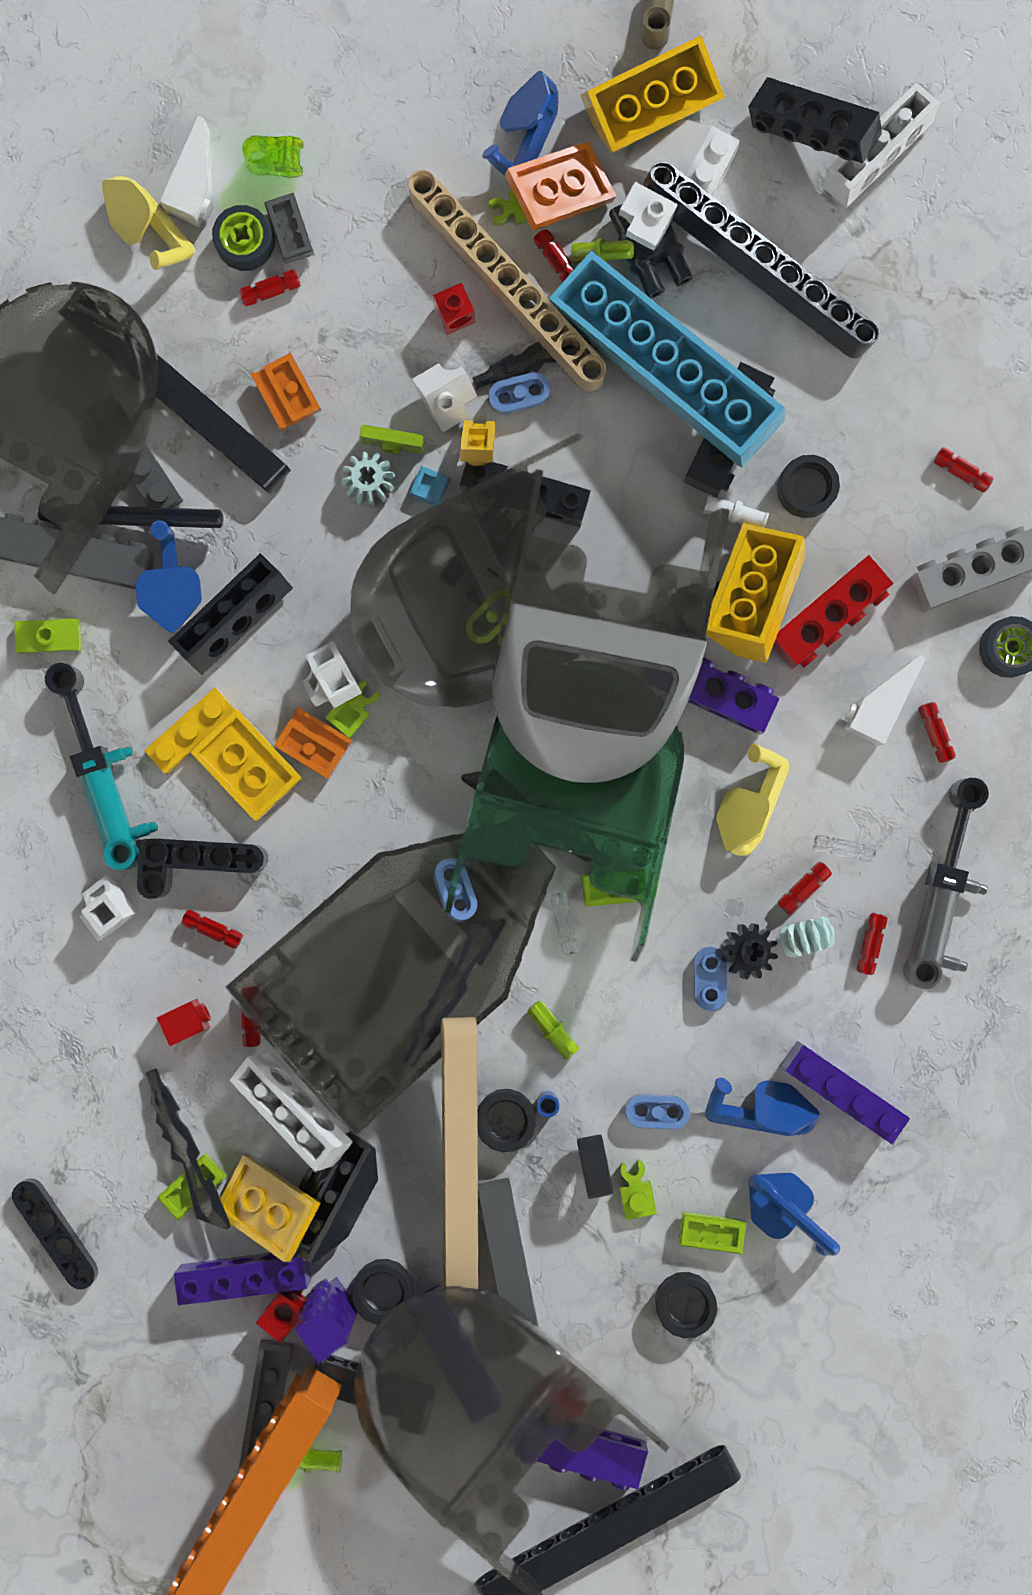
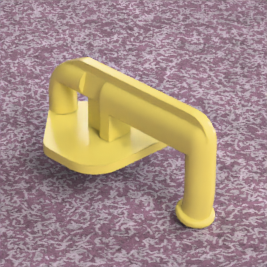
M115 176L102 181L109 223L125 243L129 245L139 243L150 224L170 247V250L165 252H158L157 250L151 252L150 264L154 270L190 259L194 255L195 249L192 243L145 188L140 186L135 180L125 176Z
M753 744L749 747L748 758L753 763L761 761L769 765L760 792L756 793L739 787L730 789L724 795L716 815L725 850L737 856L751 854L761 842L789 771V762L786 758L758 744Z

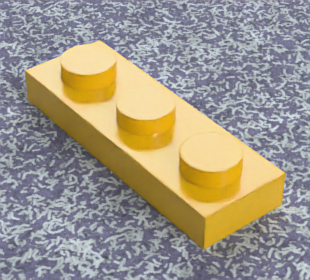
M214 687L144 751L164 774H169L235 708Z

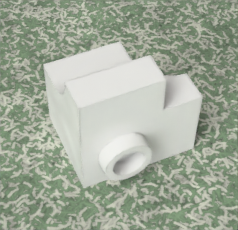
M634 182L619 211V215L630 223L626 236L655 250L671 223L678 204Z
M438 363L412 379L424 405L433 416L442 433L470 417L464 405L475 399L477 394L466 371L462 367L454 370H445Z
M334 641L306 655L311 671L302 682L315 707L329 700L333 708H336L362 693Z
M110 874L101 878L81 894L86 902V907L81 910L82 915L79 917L98 942L105 939L138 913Z

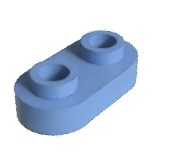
M537 372L498 381L489 391V404L496 413L501 415L541 406L549 399L550 382L546 376ZM532 387H537L541 392L539 395L533 396L529 393V390ZM502 395L510 397V401L506 404H502L498 399Z
M455 858L442 860L433 872L434 883L442 906L450 919L457 922L466 921L473 916L477 909V900L466 868L462 862ZM445 871L453 873V881H447L444 878ZM455 901H461L464 904L463 911L455 909Z
M712 946L701 948L694 957V999L701 1008L708 1011H714L722 1007L727 997V962L721 960L725 955L721 950ZM709 957H714L717 962L716 966L712 969H708L705 965ZM714 989L716 991V998L711 1001L707 1000L705 997L706 991Z
M636 1094L627 1101L625 1106L627 1119L632 1125L639 1128L679 1129L688 1122L690 1116L687 1103L681 1097L675 1095ZM640 1104L647 1107V1111L643 1115L635 1113V1108ZM670 1106L678 1107V1114L674 1117L667 1115V1109Z

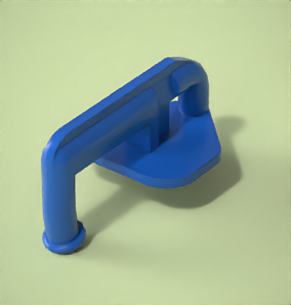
M542 71L536 72L509 99L502 114L500 126L503 130L507 132L528 130L513 164L498 151L499 147L496 144L489 146L482 154L483 159H487L504 176L508 168L539 157L558 114V89Z
M158 520L152 523L150 532L154 538L160 540L163 569L147 570L139 575L136 581L137 604L144 613L171 634H176L202 601L201 582L199 575L192 568L178 567L175 533L166 522Z
M722 1077L715 1080V1085L705 1110V1117L713 1123L784 1136L809 1133L816 1126L820 1115L818 1109L792 1085L770 1080L762 1081L757 1085L755 1089V1110L722 1104L726 1094L732 1091L731 1083Z
M793 1173L755 1174L749 1178L751 1220L767 1236L773 1239H782L788 1236L797 1226L816 1243V1250L819 1254L824 1256H836L839 1254L840 1245L806 1215L813 1206L814 1195L810 1187Z

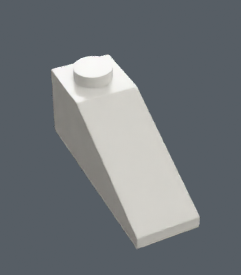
M198 116L162 194L160 203L165 213L200 228L203 220H207L211 215L213 199L210 133L204 118Z
M920 655L912 659L857 701V704L852 703L844 716V720L847 721L844 730L877 746L885 744L926 658Z

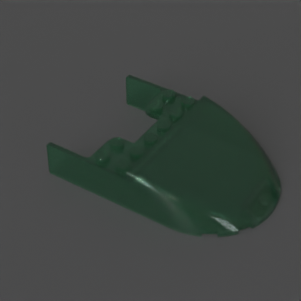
M568 660L567 664L553 667L547 665L526 677L527 704L531 711L567 721L633 732L648 731L657 719L666 700L661 694L657 695L651 688L645 685V680L620 666L597 660ZM497 715L444 912L451 914L464 862L467 858H475L505 867H516L524 862L530 842L592 858L589 880L595 889L633 899L641 904L630 961L637 962L647 939L683 769L684 743L682 732L679 731L678 726L676 725L671 736L659 752L635 771L609 781L582 783L557 778L531 764L510 742Z

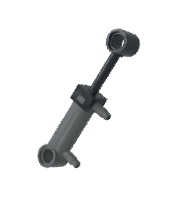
M978 778L960 779L952 784L949 790L950 801L958 808L946 858L944 865L930 863L925 882L928 888L910 958L903 967L906 981L918 988L930 989L939 984L942 978L941 967L965 972L968 968L967 962L944 955L959 894L966 891L985 895L988 890L987 885L967 879L969 871L956 868L970 813L982 807L989 797L987 785ZM967 785L972 787L975 792V797L970 803L963 797V789ZM925 963L928 966L929 974L927 978L920 981L916 976V970L918 966Z

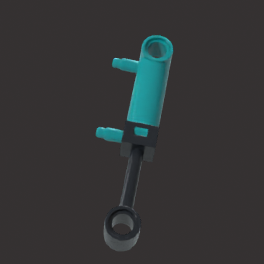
M62 662L55 663L45 673V684L50 691L60 695V698L65 700L82 751L71 755L70 759L76 777L81 779L104 848V861L112 869H132L138 865L140 846L135 840L158 830L157 823L154 821L130 827L111 770L114 769L113 763L125 760L133 755L132 748L128 746L108 751V748L103 746L93 747L76 696L83 689L84 676L76 667ZM69 672L71 677L70 683L65 688H61L58 681L61 674ZM122 845L129 850V857L124 863H121L116 857L117 849Z

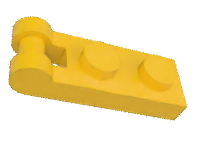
M464 420L460 461H465L475 466L493 462L495 421H486V424L474 423L473 420Z

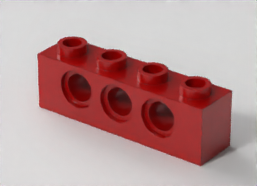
M868 555L779 630L773 648L791 669L799 664L805 668L818 657L814 652L823 643L828 648L842 636L839 630L847 623L850 627H853L864 618L866 614L862 610L870 603L876 607L890 595L887 589L894 583L873 558ZM851 587H857L862 591L863 600L861 602H856L850 597L849 590ZM827 607H833L839 612L838 622H831L826 618L825 610ZM808 627L815 632L816 638L813 643H808L802 639V628Z

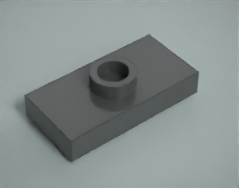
M294 192L264 202L284 264L313 256L314 252Z

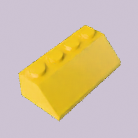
M700 35L587 90L580 97L593 127L609 151L613 153L725 98L703 38Z
M743 523L702 627V632L735 656L767 663L806 558L805 536Z

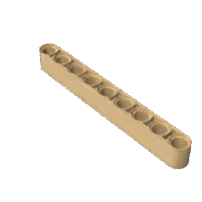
M417 170L408 181L410 199L413 206L581 389L587 392L599 390L604 384L606 364L599 354L431 172L427 170ZM421 186L430 188V191L425 194L416 192L417 188ZM441 209L451 211V214L446 217H441L436 213ZM465 231L473 235L467 240L457 237L459 233ZM483 254L491 255L494 258L489 263H483L478 260ZM504 277H510L515 282L510 286H504L499 281ZM524 300H532L536 305L532 309H525L520 303ZM550 322L555 324L557 329L553 332H545L541 326ZM571 345L577 348L578 353L570 356L566 355L562 349L565 346ZM588 368H593L600 375L597 378L590 379L583 372Z
M475 1017L442 1018L445 1296L478 1294L477 1024Z

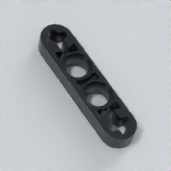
M33 1178L21 1181L14 1187L12 1192L14 1205L68 1284L77 1290L88 1288L98 1276L96 1262L44 1186ZM24 1188L26 1190L32 1188L35 1191V1194L32 1195L33 1201L30 1198L26 1200L22 1198V1194L25 1192ZM42 1201L44 1203V1206L38 1208L32 1214L30 1209H32L35 1206V1204L37 1205ZM48 1212L54 1217L52 1228L45 1229L39 1225L38 1217L40 1213ZM65 1238L71 1242V1254L62 1255L57 1251L56 1243L59 1239ZM77 1254H79L81 1258H79L75 1263L73 1262L70 1266L66 1264V1262L72 1260ZM78 1267L81 1270L84 1268L88 1269L89 1273L86 1275V1279L84 1277L80 1279L76 1277L75 1274L79 1271Z

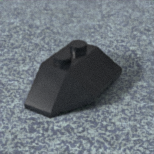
M349 1131L345 1133L353 1143L334 1166L316 1172L309 1166L298 1187L321 1203L296 1250V1253L311 1264L316 1263L348 1238L378 1182L376 1148L354 1132Z

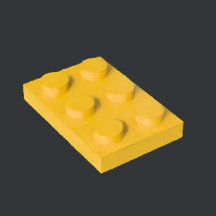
M237 708L190 751L256 822L303 779Z
M250 1155L242 1156L220 1198L231 1225L283 1262H290L321 1204Z

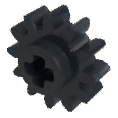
M751 923L748 928L744 924H737L738 934L727 931V937L731 942L730 944L723 943L720 946L728 950V955L723 956L721 960L732 962L728 972L736 974L740 971L739 974L742 979L748 980L750 975L760 979L762 978L761 969L773 970L768 961L769 959H777L778 955L772 953L770 948L775 947L778 943L777 941L767 940L770 930L762 929L759 931L758 924ZM746 947L753 949L752 956L746 954Z

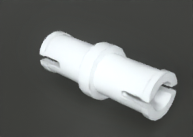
M711 494L708 496L703 511L705 515L708 514L730 521L729 525L732 526L746 523L765 528L769 516L768 512L765 513L743 506L741 501L737 500L736 503L714 497Z

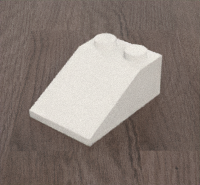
M682 118L639 139L624 168L646 178L653 164L665 161L672 164L714 197L736 155L740 140L713 126Z

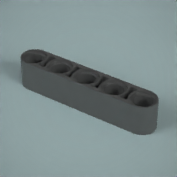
M508 1177L478 1183L479 1199L507 1339L539 1333L510 1179Z

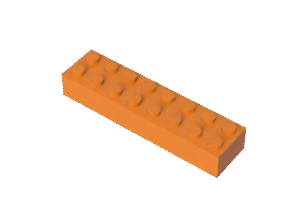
M308 1365L303 1375L296 1373L287 1389L286 1395L275 1408L267 1427H264L253 1450L246 1456L235 1480L231 1481L222 1497L221 1503L215 1508L203 1533H200L188 1558L181 1564L166 1595L222 1594L331 1414L342 1387L340 1383Z

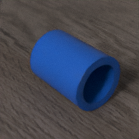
M551 1091L542 1092L537 1098L538 1112L547 1118L553 1117L558 1113L560 1105L557 1095ZM544 1099H553L556 1103L554 1108L551 1110L543 1109L540 1104Z

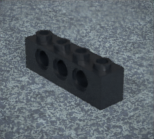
M770 77L765 79L748 106L752 126L759 132L771 133L783 137L789 142H798L810 146L816 151L835 154L847 161L853 160L863 164L882 134L880 113L878 111Z
M740 361L737 369L773 397L776 390L770 387L775 378ZM704 438L683 482L707 494L718 497L721 490L728 491L735 477V474L730 472L734 462ZM715 453L721 454L725 458L726 464L715 466L710 460V455Z
M466 462L459 484L460 491L464 490L466 495L490 502L497 500L504 506L581 528L591 490L496 462H487L485 465L480 466L470 465Z
M260 553L168 642L196 671L203 675L283 599L293 587L280 571Z

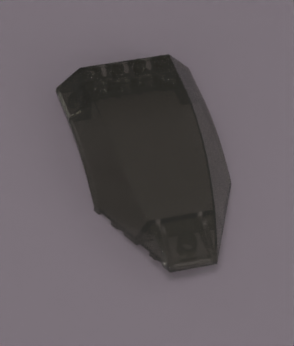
M514 819L493 826L477 828L469 832L452 834L432 839L428 842L412 844L408 847L392 851L379 852L225 988L245 1017L328 1111L357 1136L442 1057L440 1032L429 1049L421 1055L415 1067H410L439 1011L455 997L454 988L470 962L483 948L488 935L502 924V918L506 920L504 928L482 966L477 963L474 965L466 979L467 991L453 1012L446 1018L475 1017L476 1024L478 1025L507 1000L516 971L519 969L523 952L529 942L536 917L545 899L546 890L549 882L552 880L556 866ZM446 858H455L463 863L477 900L476 912L466 921L457 922L446 915L434 883V869L439 862ZM450 871L444 872V878L447 881H453V873ZM461 901L454 902L456 910H464V904ZM490 921L476 933L456 976L443 986L442 994L435 1007L425 1015V1027L423 1028L419 1043L405 1064L403 1060L412 1045V1032L420 1026V1014L429 1007L428 1000L438 994L440 979L453 976L471 925Z

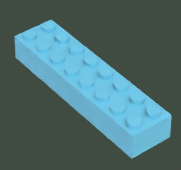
M592 250L549 297V301L584 339L739 467L743 468L785 421L784 406Z

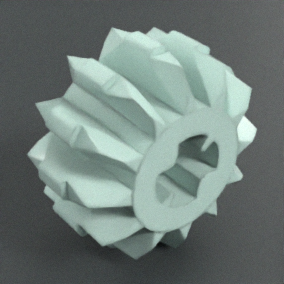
M365 451L362 452L363 460L360 462L354 456L350 458L354 466L353 468L349 466L343 467V472L348 477L341 479V483L343 486L349 487L346 491L348 498L357 495L356 503L358 505H361L365 498H367L369 506L372 507L375 506L374 497L378 496L380 501H386L383 490L393 492L394 487L389 481L395 479V474L388 471L391 467L388 460L380 463L381 456L379 453H375L372 459L369 460L368 454ZM365 474H369L370 477L374 474V482L368 485L367 481L363 484V476Z
M823 916L787 925L779 930L781 947L784 949L785 955L791 958L828 949L835 944L833 926L830 925L829 919Z

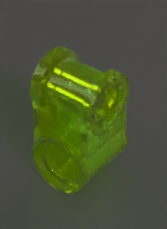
M254 135L244 141L242 146L246 167L251 173L296 178L303 175V167L300 165V153L304 148V141L295 136L274 137ZM255 152L265 153L261 159L251 158V155Z

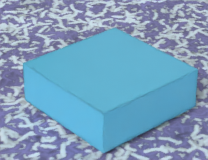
M421 465L409 496L434 506L442 501L451 479Z

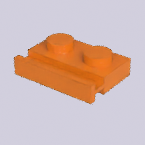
M291 352L264 366V369L251 373L281 432L285 431V428L293 424L296 425L322 411Z
M297 707L295 714L287 723L274 746L323 777L330 779L353 740L300 707Z

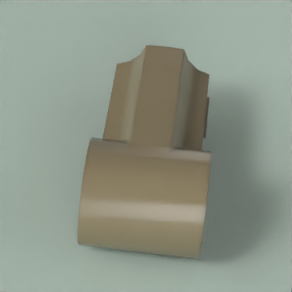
M646 0L641 39L648 48L660 49L667 44L674 0ZM652 26H659V27H661V29L655 30V29H652L651 27H652Z

